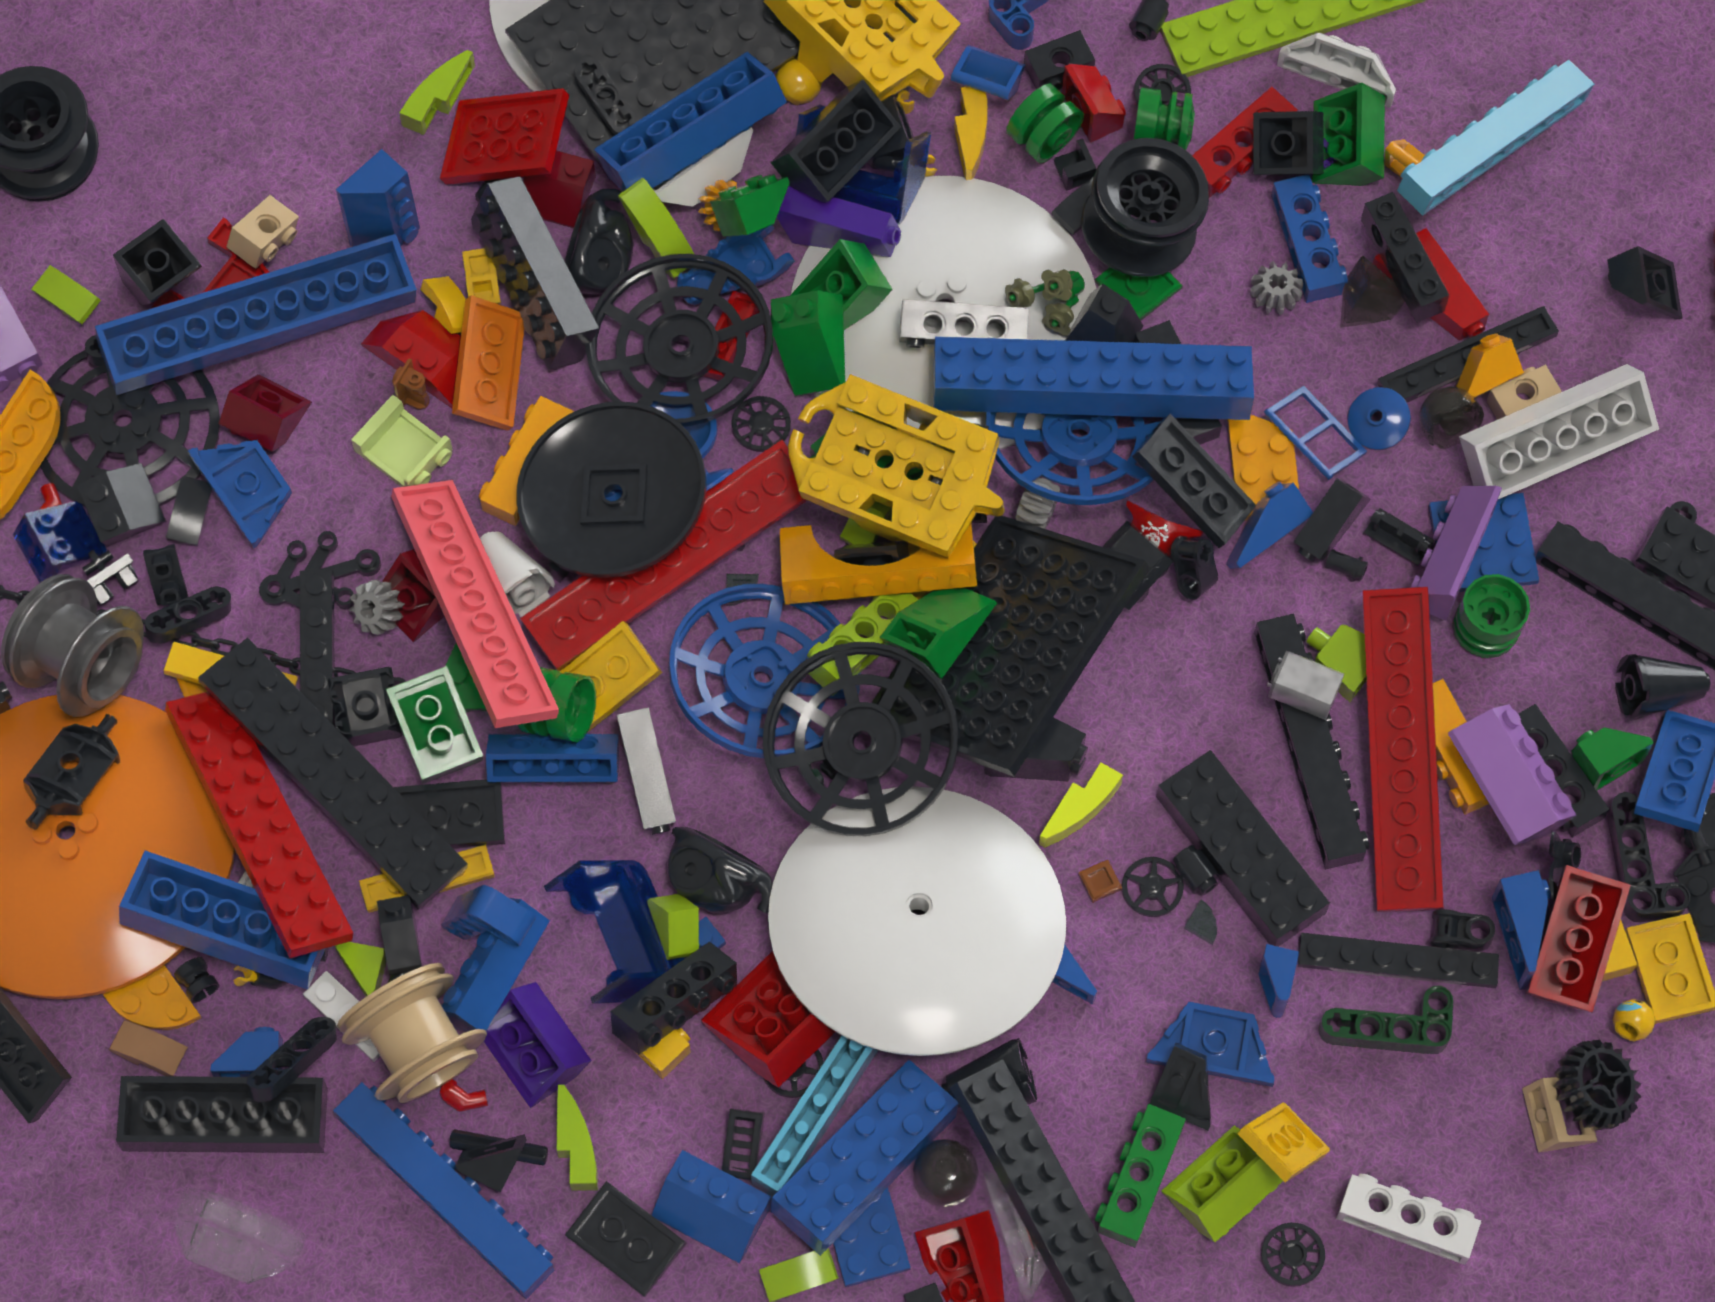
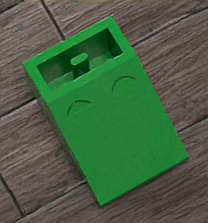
M966 588L934 590L899 611L880 638L885 645L894 646L910 653L926 664L937 677L942 679L996 606L997 602Z

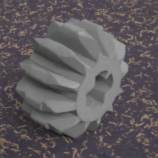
M1274 261L1270 263L1269 269L1261 265L1258 269V275L1252 276L1251 284L1253 287H1251L1250 295L1256 298V307L1266 304L1265 311L1267 314L1272 311V307L1276 308L1279 315L1283 314L1284 307L1292 311L1295 308L1296 302H1299L1302 298L1301 289L1303 281L1297 278V269L1287 270L1288 265L1286 262L1282 264L1281 268L1277 267Z
M1038 478L1033 481V483L1060 492V487L1048 479ZM1025 489L1015 518L1018 521L1046 529L1053 516L1057 502Z
M377 579L370 580L368 583L360 584L356 587L357 593L349 597L354 606L348 611L355 613L356 617L353 623L361 624L362 632H372V634L376 635L383 634L385 631L393 630L397 627L396 621L404 617L398 610V608L405 604L397 600L400 591L391 590V583L381 582Z

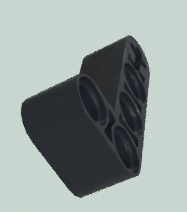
M1629 792L1619 793L1614 797L1609 807L1607 820L1618 881L1631 885L1623 910L1629 920L1640 923L1682 915L1690 902L1691 895L1685 885L1677 882L1655 884L1644 817L1634 814L1638 798ZM1620 806L1623 807L1624 811L1630 812L1627 818H1625L1623 810H1618ZM1622 838H1632L1636 842L1637 846H1626L1623 843ZM1635 868L1639 870L1642 878L1631 877L1627 869ZM1673 896L1677 898L1680 906L1669 905L1665 897ZM1633 900H1643L1647 904L1648 909H1638L1634 905Z

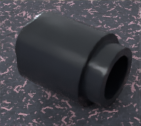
M1166 0L1141 1L1129 23L1132 34L1137 39L1142 41L1156 39L1169 14L1168 2Z
M1190 845L1173 858V862L1176 865L1175 870L1193 894L1201 892L1202 895H1205L1218 885L1216 879L1220 874L1201 849L1197 850L1194 845Z

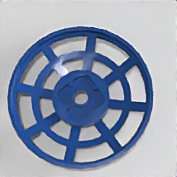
M986 412V426H989V430L998 433L999 437L1015 440L1020 456L1031 468L1020 474L1008 463L999 447L995 456L997 462L1019 485L1046 499L1072 505L1107 504L1131 496L1154 481L1143 468L1136 466L1137 461L1132 455L1160 422L1145 425L1143 417L1130 416L1134 427L1118 428L1114 416L1041 414L1044 416L1042 430L1023 429L1028 413H1016L1013 428L995 424L997 412ZM1074 429H1083L1088 434L1083 437L1075 436L1072 433V431ZM1136 439L1134 450L1128 460L1113 453L1118 440ZM1025 441L1042 442L1049 455L1040 462H1037L1029 453ZM1103 461L1117 469L1105 476L1090 478L1089 467ZM1059 462L1076 467L1077 479L1063 477L1049 470ZM1125 474L1140 480L1123 490L1109 494L1093 495L1092 487L1111 483ZM1042 476L1061 485L1079 487L1080 495L1055 492L1033 483V481Z
M743 584L728 587L709 595L697 603L684 616L675 632L669 651L668 672L670 685L676 702L686 718L711 741L730 751L749 757L764 758L763 749L756 748L758 737H763V728H759L761 715L767 714L768 707L777 689L798 665L808 659L807 654L810 649L818 642L823 644L827 641L833 629L841 624L829 610L818 602L788 604L809 614L827 629V632L814 641L799 629L780 621L783 603H785L782 586ZM742 599L771 600L767 618L747 617L729 622L720 606ZM709 612L718 629L705 641L699 655L681 649L682 642L690 628ZM748 628L765 629L762 640L750 641L744 644L736 634V631ZM777 632L794 639L803 648L791 654L787 649L775 643ZM723 638L732 650L726 665L708 659L712 649ZM678 661L696 668V684L703 700L702 703L689 707L679 687ZM705 672L723 677L726 692L712 698L706 685ZM764 672L769 675L771 680L766 683L759 682L754 677V674ZM800 681L791 693L796 696L797 694L814 696L823 687L820 684ZM857 685L856 689L857 693L859 694L860 685ZM843 689L828 698L845 699ZM825 701L822 704H820V706L818 707L819 710L822 709V707L825 704ZM735 702L739 707L749 711L747 725L732 719L721 708ZM784 704L780 715L789 725L776 728L775 737L794 733L800 718L792 708ZM712 713L726 726L744 733V744L732 742L715 733L699 718ZM809 726L805 736V741L808 743L805 745V751L819 748L823 745V735L819 737ZM795 748L775 750L776 756L795 753Z

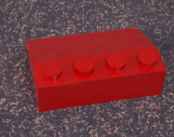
M773 951L701 1019L702 1023L752 1070L778 1088L836 1032L816 1018L798 1000L785 981Z

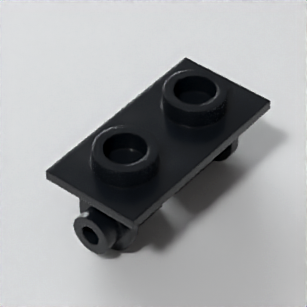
M1381 508L1374 512L1370 519V524L1363 533L1417 566L1425 556L1427 549L1434 542L1432 538Z

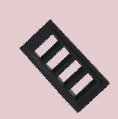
M730 1109L722 1171L735 1178L751 1180V1174L758 1163L765 1112ZM737 1120L755 1122L754 1128L736 1126ZM735 1133L753 1135V1141L734 1140ZM733 1147L751 1149V1156L732 1153ZM731 1160L749 1162V1169L731 1167L745 1172L729 1170Z

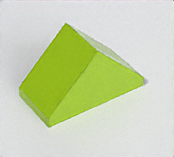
M680 894L649 898L647 904L667 960L686 957L699 949V907Z
M353 942L335 945L337 953L365 996L381 987L387 963L384 948Z

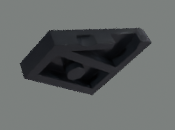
M1175 1043L1149 1104L1186 1118L1187 1122L1209 1131L1212 1121L1207 1056L1179 1043Z

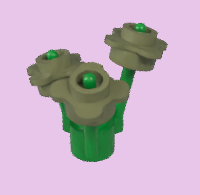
M1048 269L1041 274V279L1044 283L1032 287L1030 283L1020 278L1014 279L1012 285H1006V298L1012 307H1030L1035 300V293L1043 291L1042 295L1047 301H1051L1054 298L1066 301V304H1047L1045 307L1047 313L1043 317L1042 323L1062 335H1068L1071 332L1069 325L1074 320L1071 307L1079 302L1077 295L1082 293L1085 288L1084 279L1079 272L1067 271L1065 269L1052 272Z

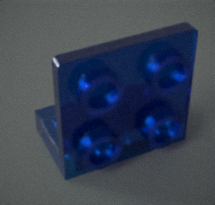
M77 501L24 513L13 533L39 583L51 576L57 575L63 565L90 559L87 553L91 550H94L98 556L107 551L105 545L100 542L98 534L82 504Z

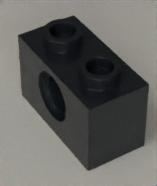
M1081 30L1025 51V68L1036 89L1050 83L1058 90L1063 87L1064 67H1057L1055 65L1057 63L1095 66V58Z

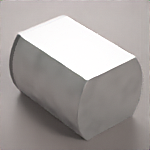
M1286 651L1283 659L1278 658V661L1281 663L1277 664L1270 681L1271 683L1267 684L1270 687L1268 697L1326 720L1342 683L1344 673Z

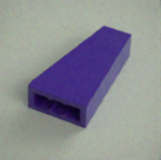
M788 186L777 215V219L794 244L831 249L839 239L865 244L872 255L891 257L895 246L899 244L901 239V230L891 213L835 197L824 203Z

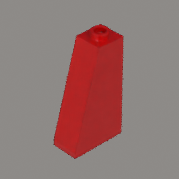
M1424 228L1417 232L1416 235L1449 293L1445 311L1430 318L1459 341L1467 336L1471 338L1482 333L1486 328L1489 317L1488 311L1428 229ZM1379 254L1376 255L1373 260L1372 271L1401 294Z

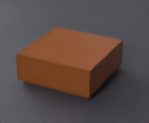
M1108 859L1078 872V876L1092 903L1122 890V886Z

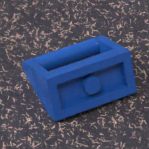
M968 45L956 64L950 80L1009 100L1017 93L1025 64Z
M1266 944L1258 976L1271 1014L1276 1018H1280L1283 1016L1290 998L1299 951Z

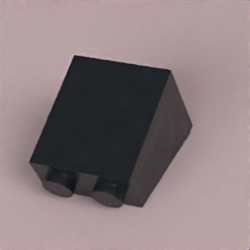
M164 219L113 254L123 284L140 305L151 304L202 267Z
M1053 717L1015 777L986 766L984 774L990 777L1068 782L1073 773L1079 775L1085 764V755L1088 747L1085 746L1086 734Z

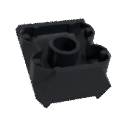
M1127 520L1103 546L1104 548L1143 559L1150 567L1125 605V608L1128 610L1147 597L1149 588L1158 578L1165 575L1169 566L1173 563L1172 558Z
M392 667L328 679L336 729L353 746L397 739L402 736L386 689L395 686Z

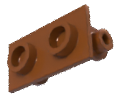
M409 358L404 367L400 366L396 370L392 383L396 397L402 401L403 407L407 404L415 409L422 410L430 403L429 396L426 393L425 378L423 374L414 370L412 359Z

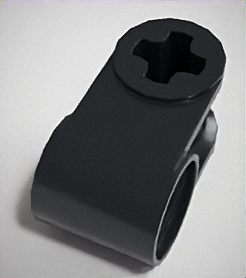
M1186 536L1176 537L1172 543L1171 557L1174 562L1177 587L1184 597L1196 600L1218 581L1213 545L1207 539L1192 541Z
M1449 909L1435 910L1432 913V918L1435 920L1434 937L1430 938V945L1440 948L1484 951L1492 943L1496 931L1495 924L1492 919L1482 914L1461 913ZM1445 925L1447 926V934H1445ZM1474 928L1483 929L1487 933V937L1484 939L1475 938L1471 930Z

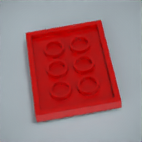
M564 88L459 100L440 179L448 185L551 174L569 94Z

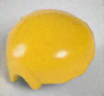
M792 59L785 63L775 75L785 99L794 105L812 102L820 93L822 83L798 59Z

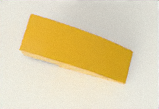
M962 87L960 103L963 115L955 116L954 132L964 177L966 180H972L979 168L985 147L986 92L971 87Z

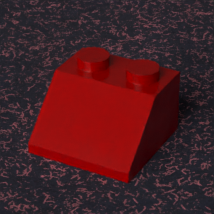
M1068 64L1064 67L1062 94L1065 96L1066 102L1071 101L1084 113L1081 128L1090 143L1122 129L1126 110L1121 100H1115L1112 95L1108 78L1105 75L1101 76L1096 66Z

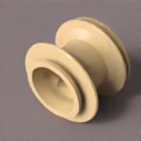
M442 963L422 966L390 981L354 1005L338 1021L337 1026L340 1032H344L342 1037L344 1044L352 1045L371 1039L391 1073V1076L376 1090L374 1096L377 1100H388L397 1097L400 1103H405L417 1099L458 1076L472 1065L479 1056L475 1049L485 1040L487 1036L486 1030L475 1029L458 1035L438 1001V998L449 989L454 980L452 974L444 973L445 968Z

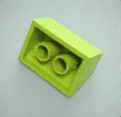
M1235 1125L1161 1190L1198 1232L1213 1242L1226 1235L1237 1222L1250 1213L1258 1203L1283 1182L1237 1134L1241 1129Z

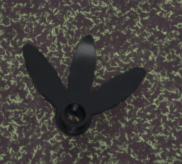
M1552 830L1549 855L1554 858V861L1549 869V886L1551 898L1554 900L1563 867L1566 865L1575 868L1579 867L1581 847L1579 843L1572 842L1571 839H1563L1561 841L1557 832Z

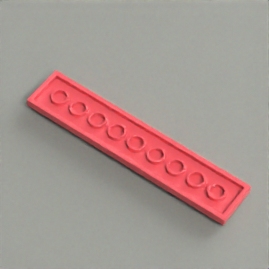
M453 480L393 488L391 498L494 727L500 728L557 718L559 708Z

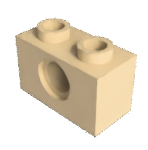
M269 195L232 227L227 248L256 269L264 261H271L283 244L287 246L294 240L298 232L295 228L299 216Z
M1545 364L1537 369L1535 367L1527 368L1517 378L1492 388L1487 403L1498 420L1562 391ZM1524 393L1528 395L1530 399L1523 400L1519 398L1517 394Z

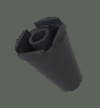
M1629 654L1622 657L1617 666L1616 673L1622 672L1621 683H1615V690L1621 712L1624 715H1631L1630 719H1639L1704 698L1710 689L1711 682L1709 675L1705 673L1702 667Z
M1020 1038L1011 1039L946 1075V1083L941 1084L942 1088L955 1098L950 1089L951 1086L1004 1060L1027 1104L1037 1102V1091L1032 1070L1029 1071L1026 1062L1028 1057Z

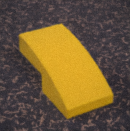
M485 249L463 251L468 297L472 295L501 304L496 267L492 259L487 256Z
M449 276L423 279L420 290L437 306L434 317L451 334L462 332L466 298Z

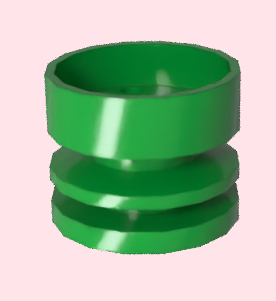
M1141 87L1134 139H1161L1171 143H1178V146L1186 150L1191 142L1194 124L1193 94L1185 93L1183 107L1176 106L1177 92L1173 91L1169 103L1166 105L1162 104L1161 90Z
M1492 574L1475 579L1466 588L1453 620L1455 637L1464 649L1473 655L1483 658L1499 657L1509 652L1516 644L1527 622L1530 612L1529 597L1523 587L1512 578L1500 574Z
M540 667L559 708L558 716L555 719L519 724L518 727L522 732L546 737L551 735L552 738L572 742L582 740L590 729L596 709V689L590 676L570 672L561 673L558 670Z

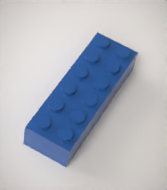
M746 52L596 147L594 151L608 178L622 191H625L641 178H644L651 188H654L663 181L672 179L677 172L688 165L697 163L702 156L713 149L722 147L726 144L727 140L738 133L750 129L754 123L763 117L775 113L787 101L774 73L749 52Z
M146 850L119 905V924L307 990L325 949L289 958L254 888Z
M908 1060L772 1197L771 1212L821 1256L956 1118L958 1101L911 1060Z

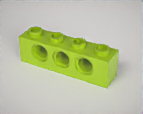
M911 593L874 596L873 602L867 607L864 605L860 606L846 625L841 623L836 626L830 633L827 641L823 644L821 642L816 643L808 652L807 657L810 658L814 654L830 647L851 642H876L884 644L880 636L897 613L918 599ZM880 616H885L889 619H883ZM858 634L865 635L868 638L860 637ZM862 654L848 656L852 674L858 675L879 656ZM835 660L827 662L809 673L822 687L840 679Z

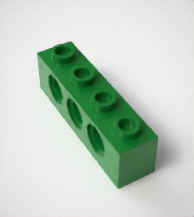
M1148 1104L1145 1113L1138 1111L1131 1129L1137 1132L1133 1143L1126 1141L1119 1158L1120 1161L1125 1162L1120 1174L1113 1173L1107 1191L1112 1192L1108 1205L1103 1202L1101 1203L1095 1218V1222L1100 1223L1099 1234L1136 1248L1186 1118ZM1146 1138H1154L1158 1141L1160 1148L1155 1151H1149L1143 1147L1142 1141ZM1134 1168H1141L1147 1173L1148 1178L1140 1182L1135 1181L1129 1172ZM1125 1198L1130 1199L1134 1202L1136 1208L1131 1212H1124L1119 1209L1117 1202Z

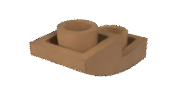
M124 1020L108 1050L137 1066L141 1063L164 1076H174L188 1047L153 1030Z

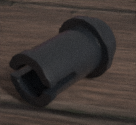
M1332 549L1327 558L1325 568L1349 575L1351 580L1355 581L1356 579H1363L1368 562L1363 561L1361 556L1357 559Z

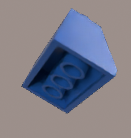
M382 149L336 189L350 246L354 247L396 234L401 246L404 242H412L418 235L420 225L408 172Z
M510 898L532 912L536 919L519 947L512 946L488 931L481 933L472 955L462 964L460 968L461 974L454 986L450 987L445 993L442 1008L455 1030L468 1032L475 1029H488L550 922L549 919L522 899Z

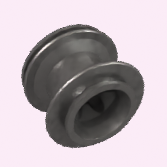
M68 574L51 576L35 586L23 598L12 614L1 644L2 665L5 671L20 686L25 688L41 687L57 679L56 693L60 708L67 715L83 717L98 711L112 702L131 682L142 656L144 638L142 619L136 610L128 606L110 608L97 616L96 594L88 581Z

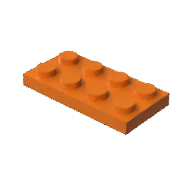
M472 295L465 299L452 414L506 431L514 427L524 338V325L519 311Z

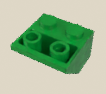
M775 174L764 177L757 175L745 180V186L739 188L732 186L718 192L719 198L710 201L722 236L749 235L774 224L790 183L788 177L776 178Z

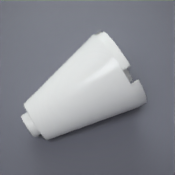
M488 532L480 537L515 614L518 613L520 617H523L549 599L548 590L550 586L554 588L555 583L553 577L546 569L501 532Z

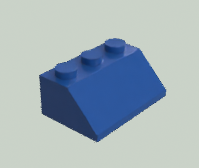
M682 1150L665 1179L651 1215L658 1221L740 1264L771 1208L772 1198L770 1195Z

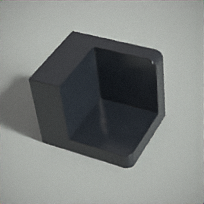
M1083 138L1076 141V151L1054 158L1055 167L1066 191L1083 185L1096 172V166Z

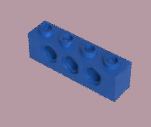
M1309 174L1274 182L1271 197L1294 267L1298 272L1297 277L1303 281L1302 292L1306 303L1342 295L1344 284L1348 282L1347 273L1344 265L1339 266L1336 257L1339 255L1338 245L1335 238H1330L1328 232L1330 228L1329 218L1326 211H1321L1319 205L1321 196L1317 184H1312ZM1296 209H1304V210H1306L1308 213H1307V214H1300V213L1296 212L1295 210H1296ZM1305 236H1313V237H1315L1317 240H1316V241H1309V240L1305 239L1304 237H1305ZM1313 263H1322L1326 267L1317 268Z
M489 734L486 749L487 782H618L620 760L619 734H586L578 742L552 738L551 735L546 737L537 734Z

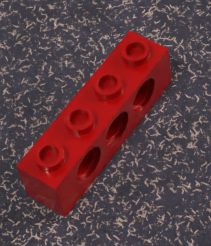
M1272 86L1192 155L1205 173L1208 181L1209 198L1216 192L1219 194L1223 193L1232 183L1231 179L1238 173L1243 175L1252 167L1254 163L1253 113L1298 111ZM1244 142V143L1248 144L1249 146H1248V147H1241V146L1237 145L1236 143ZM1223 161L1227 165L1219 166L1215 162Z

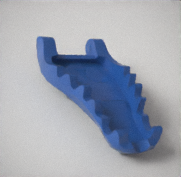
M773 225L749 235L727 236L718 242L715 249H710L705 255L726 262L740 270L755 286L764 285L775 280L795 262L790 253H785L776 259L765 242L764 237L774 230ZM692 268L688 272L678 275L677 286H691L708 290L716 273ZM727 279L720 294L741 288ZM683 297L688 304L697 305L702 302V299Z

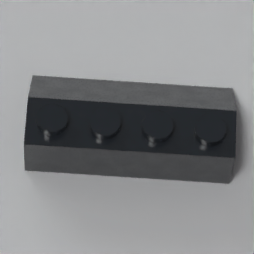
M862 79L844 88L770 163L781 177H788L790 187L827 203L901 128V125Z

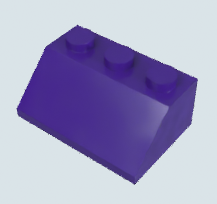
M536 982L511 989L486 1030L487 1036L484 1043L530 1108L557 1091L558 1085H566L576 1078L592 1061Z

